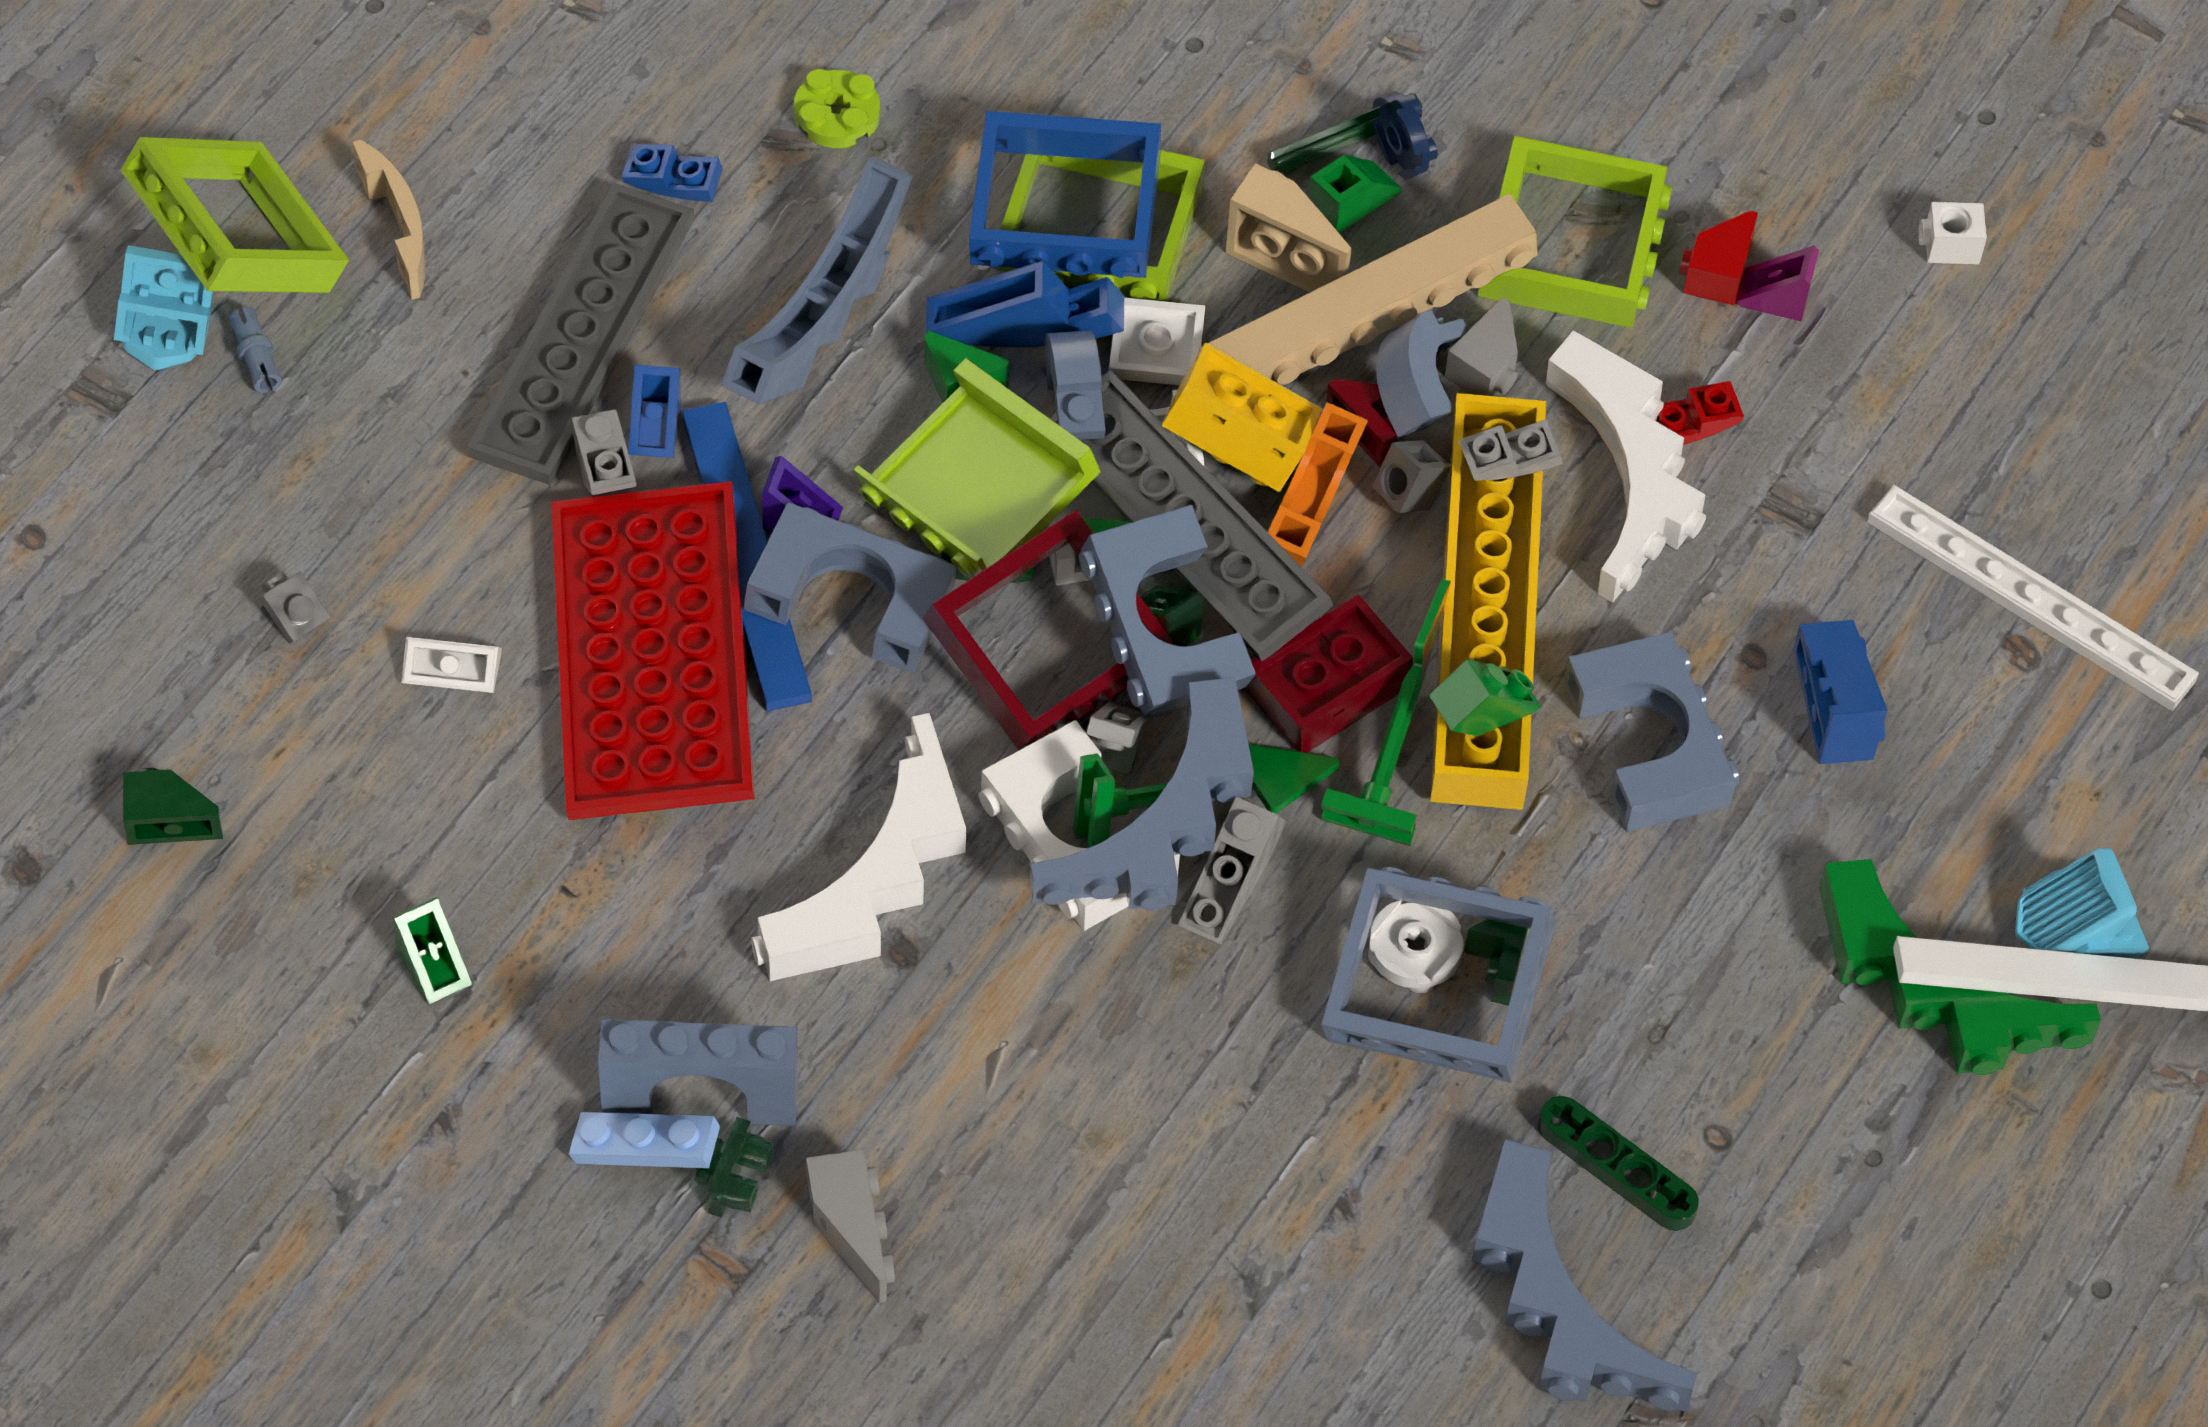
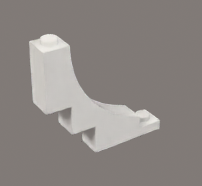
M930 713L911 717V736L905 737L908 759L899 760L898 782L892 806L876 839L861 859L842 877L809 899L782 911L758 917V936L751 938V944L756 964H765L770 981L881 956V931L876 915L923 904L924 879L919 863L966 853V826Z

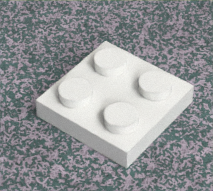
M1124 298V331L1113 334L1109 370L1120 380L1180 385L1200 352L1199 347L1202 344L1205 305Z

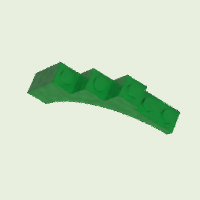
M1872 859L1825 863L1819 890L1841 984L1857 983L1859 985H1872L1881 980H1888L1899 1029L1915 1027L1918 1030H1929L1945 1024L1957 1074L1973 1072L1976 1075H1988L1997 1070L2004 1069L2010 1051H2016L2019 1054H2029L2041 1048L2062 1046L2065 1049H2077L2086 1044L2093 1043L2101 1022L2097 1003L2058 1004L2021 998L2006 992L1899 983L1893 951L1894 943L1897 936L1917 937L1899 918L1884 893Z

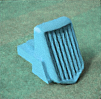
M128 245L125 253L121 294L117 306L114 340L122 341V346L127 353L153 370H161L190 362L196 354L203 355L214 291L206 290L181 254Z
M2111 848L2094 849L2065 868L2053 871L2022 890L2023 894L2020 896L2017 904L2015 936L2030 949L2132 959L2141 958L2149 949L2135 915L2137 911L2136 903Z

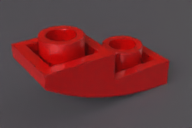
M1731 381L1688 388L1686 399L1664 403L1656 422L1684 437L1683 445L1737 425L1743 421L1744 414Z

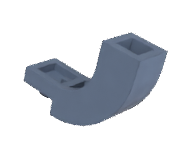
M1429 309L1389 333L1381 343L1376 362L1378 388L1385 411L1398 437L1422 431L1455 411L1440 382L1436 368V354L1458 342L1469 331L1463 318L1445 323L1443 317L1436 319L1432 310Z
M1093 331L1046 333L1044 358L1048 389H1054L1058 425L1079 440L1105 438L1106 430L1101 393L1102 376L1098 348Z

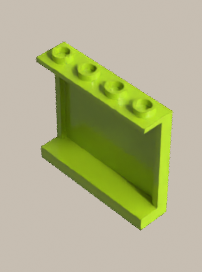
M965 358L953 370L960 387L872 474L859 465L853 470L862 486L858 490L859 493L872 507L878 509L882 505L890 511V517L900 528L907 532L914 529L920 534L921 540L932 552L939 555L944 551L951 557L952 563L958 566L957 569L966 577L971 578L1040 534L1101 471L1090 447Z

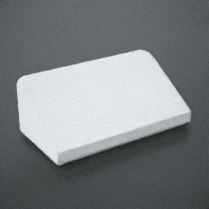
M406 637L401 683L494 693L502 648Z

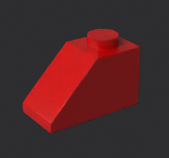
M1747 211L1698 233L1694 249L1684 250L1679 274L1686 276L1684 294L1735 305L1754 235L1758 212Z

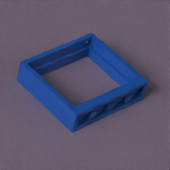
M986 111L969 234L970 265L991 266V268H1021L1044 261L1052 271L1070 272L1076 275L1101 274L1114 275L1119 278H1123V276L1146 278L1161 155V123ZM996 152L1143 163L1134 240L986 229Z

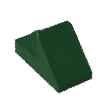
M1486 919L1468 930L1464 951L1470 955L1490 959L1485 982L1494 983L1491 1002L1509 1006L1528 928Z

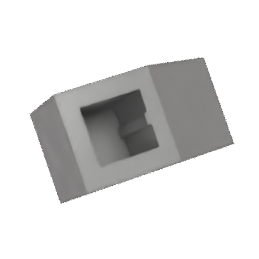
M617 410L572 418L574 450L583 484L589 493L596 495L636 487V479Z

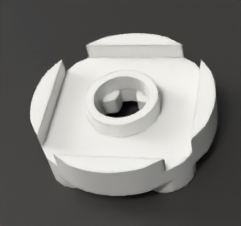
M1402 900L1393 902L1383 908L1372 923L1368 958L1378 972L1392 983L1409 988L1415 993L1429 992L1435 985L1449 979L1461 963L1464 940L1460 933L1461 926L1457 917L1451 911L1416 903L1401 905ZM1419 936L1425 939V949L1420 951L1408 948V943L1405 941L1406 938L1415 941Z

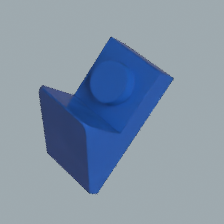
M634 365L629 455L675 458L678 413L681 412L680 368Z

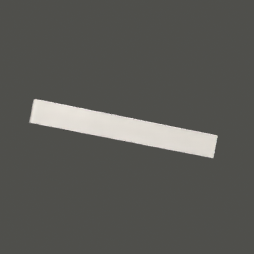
M1896 485L1890 488L1869 513L1867 522L2167 709L2173 711L2195 684L2199 672Z
M1897 936L1893 946L1899 983L2208 1011V966L1901 936Z

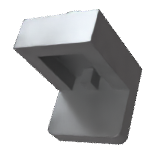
M301 571L289 579L284 572L279 573L260 586L265 594L254 600L258 609L262 606L266 608L289 644L331 618Z

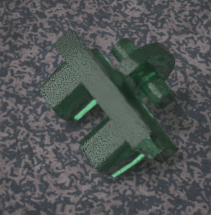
M739 1117L736 1118L723 1153L720 1151L724 1141L717 1137L709 1168H695L697 1172L694 1181L700 1185H707L710 1176H713L707 1189V1195L712 1199L708 1208V1214L721 1218L726 1207L751 1212L759 1190L758 1181L739 1176L743 1166L765 1173L774 1154V1142L752 1134L751 1121Z

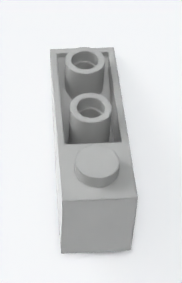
M1236 797L1214 844V850L1211 851L1178 926L1222 945L1266 868L1287 821L1273 812Z
M864 1150L807 1157L806 1183L813 1224L879 1303L887 1302V1283L895 1282V1273L891 1253L882 1254L880 1240L887 1239V1227L884 1210L875 1211L872 1197L880 1195L876 1167L867 1168Z

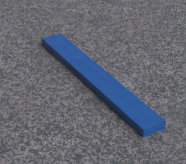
M726 402L682 410V420L701 485L732 481L735 500L743 631L766 711L812 702V693L790 618L787 624L783 625L743 610L747 582L767 545V540Z

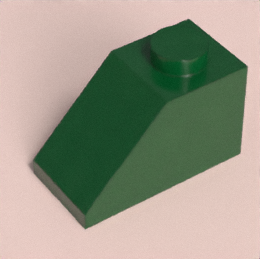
M143 768L134 772H123V823L128 845L223 839L219 806L171 769Z

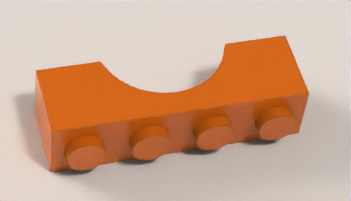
M1328 402L1323 409L1305 453L1268 530V533L1301 567H1303L1368 420Z

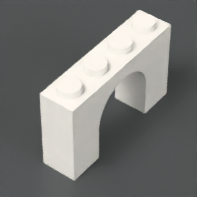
M1076 720L982 770L981 791L979 792L980 802L991 817L996 815L1002 822L1008 841L1014 849L1023 850L1030 859V866L1031 863L1066 857L1087 849L1075 847L1061 841L1051 833L1043 820L1044 815L1053 804L1077 791L1080 756L1098 753L1101 758V752ZM1180 854L1174 855L1177 876L1179 871ZM1126 893L1117 894L1109 899H1095L1093 897L1070 899L1065 903L1058 904V906L1068 919L1074 917L1083 931L1128 907Z

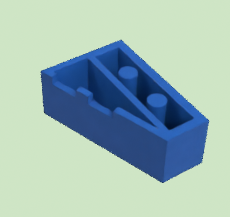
M1854 620L1800 624L1793 650L1819 765L1874 760L1878 742L1884 741L1885 738L1884 721L1887 707L1868 660L1864 638L1859 636Z

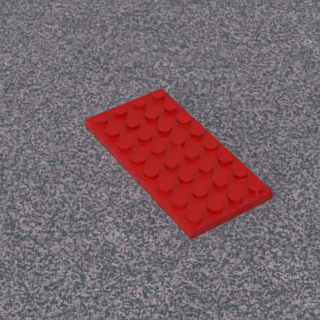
M732 481L551 502L565 805L568 820L754 800L737 529Z

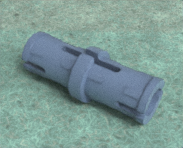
M242 307L246 323L242 322L239 311L236 309L230 314L228 321L239 343L237 353L240 361L247 365L256 392L268 393L264 377H268L271 388L274 391L282 384V378L271 356L273 353L272 343L269 337L263 335L254 308Z

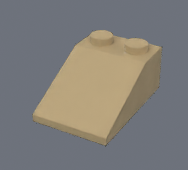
M1255 163L1230 199L1226 254L1307 292H1312L1348 274L1351 247L1300 187L1282 173L1269 170Z

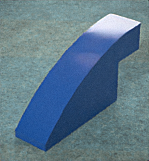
M1044 261L927 298L926 333L931 331L968 345L1039 347L1044 346L1046 333L1092 330L1095 339L1124 331V295L1108 277L1068 289Z

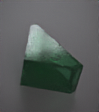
M1155 586L1140 596L1174 642L1172 645L1185 647L1201 636L1204 598L1201 592Z

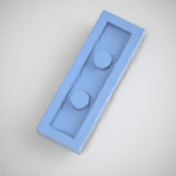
M581 1112L569 1155L575 1164L709 1168L720 1125L714 1116Z

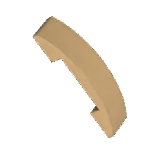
M362 140L354 141L352 143L355 168L369 201L387 197L403 234V238L395 240L397 267L411 299L420 298L425 280L426 260L422 222L414 196L402 175L383 154Z

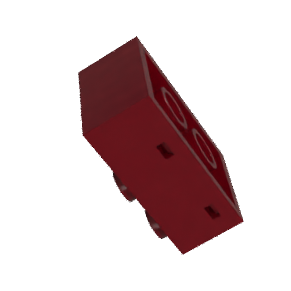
M1357 594L1329 613L1322 614L1265 660L1261 661L1257 657L1251 661L1256 675L1247 685V693L1297 752L1308 753L1399 695L1403 680L1413 666L1414 658L1361 596Z

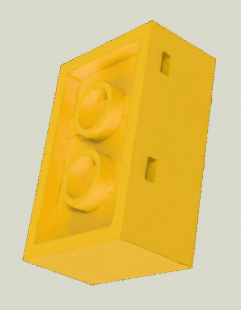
M1205 342L1181 381L1162 426L1209 452L1217 461L1230 464L1248 474L1256 483L1269 486L1280 492L1304 455L1322 408Z

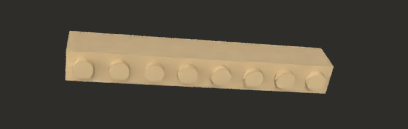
M1508 194L1207 344L1280 385L1288 384L1294 381L1299 374L1317 365L1329 364L1339 354L1355 346L1367 345L1378 335L1396 326H1402L1429 309L1445 306L1456 296L1472 288L1483 287L1494 277L1512 268L1518 269L1525 266L1532 258L1538 256L1536 230L1512 195Z

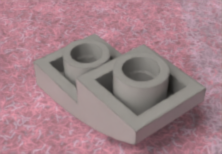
M1547 419L1506 434L1502 425L1459 440L1474 481L1518 477L1563 464L1560 451Z

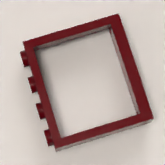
M1077 510L934 602L922 618L1018 750L1058 730L1056 727L1068 719L1071 722L1075 720L1080 722L1096 709L1092 703L1105 695L1110 701L1127 689L1128 674L1124 664L1118 663L1033 720L958 618V616L1067 544H1070L1079 557L1084 543L1094 533ZM1136 592L1137 611L1144 626L1156 638L1172 645L1174 642Z

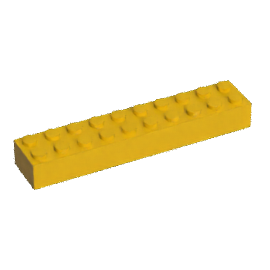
M1457 393L1451 431V468L1449 470L1443 569V579L1450 580L1451 583L1440 621L1437 687L1467 659L1486 664L1492 663L1511 670H1520L1533 684L1543 471L1512 478L1474 481L1459 440L1502 425L1506 434L1545 420L1546 401ZM1435 707L1430 802L1523 810L1529 778L1531 714L1480 736H1473L1451 731L1437 707Z

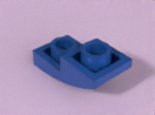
M632 143L622 179L626 184L652 193L685 200L713 202L723 167L719 157L677 156L673 145Z

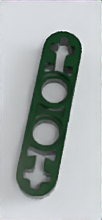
M1556 1096L1544 1103L1541 1108L1538 1128L1546 1141L1660 1226L1668 1230L1679 1231L1692 1225L1698 1210L1699 1198L1696 1191L1689 1184L1576 1100L1566 1096ZM1566 1115L1570 1118L1569 1125L1563 1122L1556 1126L1552 1123L1553 1117L1559 1119ZM1575 1133L1580 1135L1578 1142L1574 1141ZM1592 1140H1603L1611 1146L1613 1152L1608 1157L1596 1158L1587 1151L1586 1144ZM1632 1168H1640L1647 1172L1651 1181L1645 1186H1633L1625 1180L1624 1173ZM1661 1184L1663 1186L1662 1193L1657 1191L1655 1198L1652 1199L1651 1197L1656 1192L1658 1185ZM1680 1200L1685 1203L1683 1210L1677 1208L1671 1212L1667 1209L1668 1202L1674 1204Z

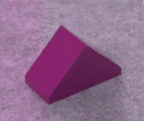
M1813 245L1745 268L1736 302L1743 308L1802 321L1819 250Z

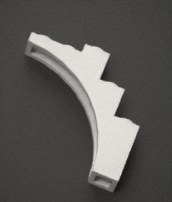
M1573 330L1549 359L1546 386L1572 403L1593 424L1612 452L1623 481L1627 510L1626 521L1618 544L1601 569L1598 594L1613 603L1623 589L1630 591L1635 586L1641 575L1642 565L1648 558L1655 560L1661 553L1665 543L1677 550L1688 536L1692 539L1696 537L1706 520V515L1702 513L1705 494L1676 478L1685 462V458L1681 456L1684 437L1656 422L1659 412L1664 406V402L1660 400L1663 381Z

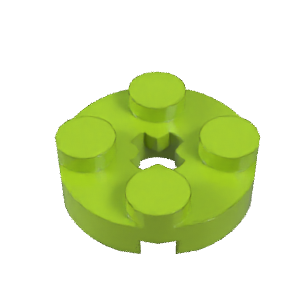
M812 70L808 73L806 81L798 88L794 98L795 123L798 128L801 126L808 133V139L817 145L828 148H847L856 145V139L863 137L867 132L869 137L875 132L880 121V97L875 90L873 79L868 75L846 70ZM840 104L847 108H842L840 113L835 114L832 113L830 106Z

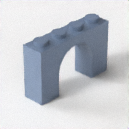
M788 502L747 582L743 610L786 625L804 588L817 576L838 570L863 574L874 580L884 590L890 603L876 631L871 658L914 674L933 635V632L922 618L934 602L953 591L958 566L948 563L941 557L927 555L906 547L896 540L879 537L860 529L856 525L842 523L821 515L811 508H802Z
M1192 505L1092 534L1081 548L1082 552L1079 554L1083 574L1087 579L1092 578L1098 594L1095 596L1097 612L1102 621H1108L1112 631L1111 647L1114 657L1119 664H1124L1128 674L1127 690L1130 700L1135 707L1140 706L1144 719L1187 706L1189 682L1235 677L1237 689L1239 690L1245 688L1256 675L1240 632L1194 646H1174L1152 635L1139 617L1136 606V592L1139 583L1153 574L1198 561L1208 547Z
M1672 632L1569 656L1567 661L1564 684L1579 719L1626 707H1643L1666 716L1673 722L1682 736L1683 744L1672 754L1660 759L1615 770L1611 797L1626 832L1731 806L1735 787L1739 785V773L1736 764L1732 759L1727 760L1722 749L1723 737L1717 722L1710 721L1706 712L1707 701L1704 690L1700 684H1694L1690 675L1691 665L1688 653L1684 647H1678Z
M601 1019L598 1070L602 1113L651 1114L653 1087L673 1077L698 1075L718 1078L737 1086L746 1096L748 1124L796 1126L799 1084L797 1027Z

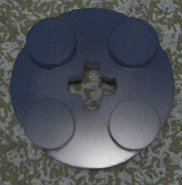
M1396 91L1376 98L1372 109L1380 106V117L1373 119V127L1386 160L1390 165L1399 163L1405 171L1398 174L1404 179H1410L1425 173L1429 168L1430 161L1437 158L1438 151L1432 137L1428 134L1426 135L1420 120L1422 110L1419 101L1413 94L1403 96Z

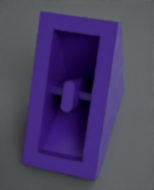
M783 456L775 457L762 492L763 530L774 531L788 502L802 508H811L821 515L838 521L843 506Z

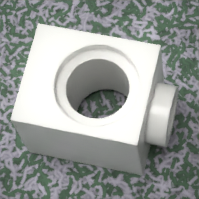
M1931 202L1927 219H1921L1919 224V244L1926 246L1927 262L1980 264L1987 239L1984 204Z

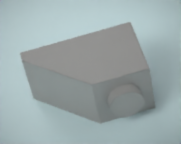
M1502 297L1448 351L1445 377L1469 394L1496 396L1500 393L1503 395L1510 390L1516 381L1517 372L1515 367L1518 349L1510 301Z

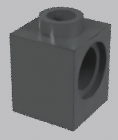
M1424 440L1392 443L1371 487L1385 499L1386 505L1396 512L1408 513L1430 510L1451 465Z

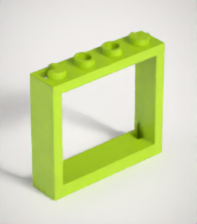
M1514 136L1499 199L1511 194L1518 204L1525 173H1531L1648 197L1627 289L1521 267L1518 269L1512 268L1494 277L1487 285L1479 288L1478 297L1497 301L1504 297L1512 304L1633 328L1637 309L1645 310L1650 287L1642 285L1644 277L1653 278L1658 253L1650 251L1651 244L1660 245L1665 219L1658 218L1659 210L1668 211L1673 186L1665 184L1668 167Z
M139 137L120 170L207 291L330 293L349 262L348 257L262 142ZM250 170L254 174L253 179H251V177L249 176ZM183 178L240 180L291 250L235 249Z
M1161 150L1156 190L1179 195L1180 198L1158 267L1147 266L1146 278L1127 276L1119 278L1114 275L1101 274L1076 275L1070 272L1053 271L1064 285L1074 287L1108 277L1122 292L1124 298L1167 302L1203 189L1205 160ZM1026 154L1000 230L1018 231L1040 164L1140 186L1143 163ZM998 267L996 269L1012 271L1018 268Z

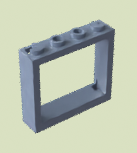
M1383 867L1382 871L1367 868L1321 1023L1327 1041L1512 1082L1556 926L1552 908L1547 907L1543 901L1532 897H1520L1519 900L1501 897L1497 891L1486 887H1474L1473 890L1455 887L1451 881L1440 877H1428L1427 880L1409 877L1408 873L1394 867ZM1380 896L1531 928L1498 1045L1346 1012Z

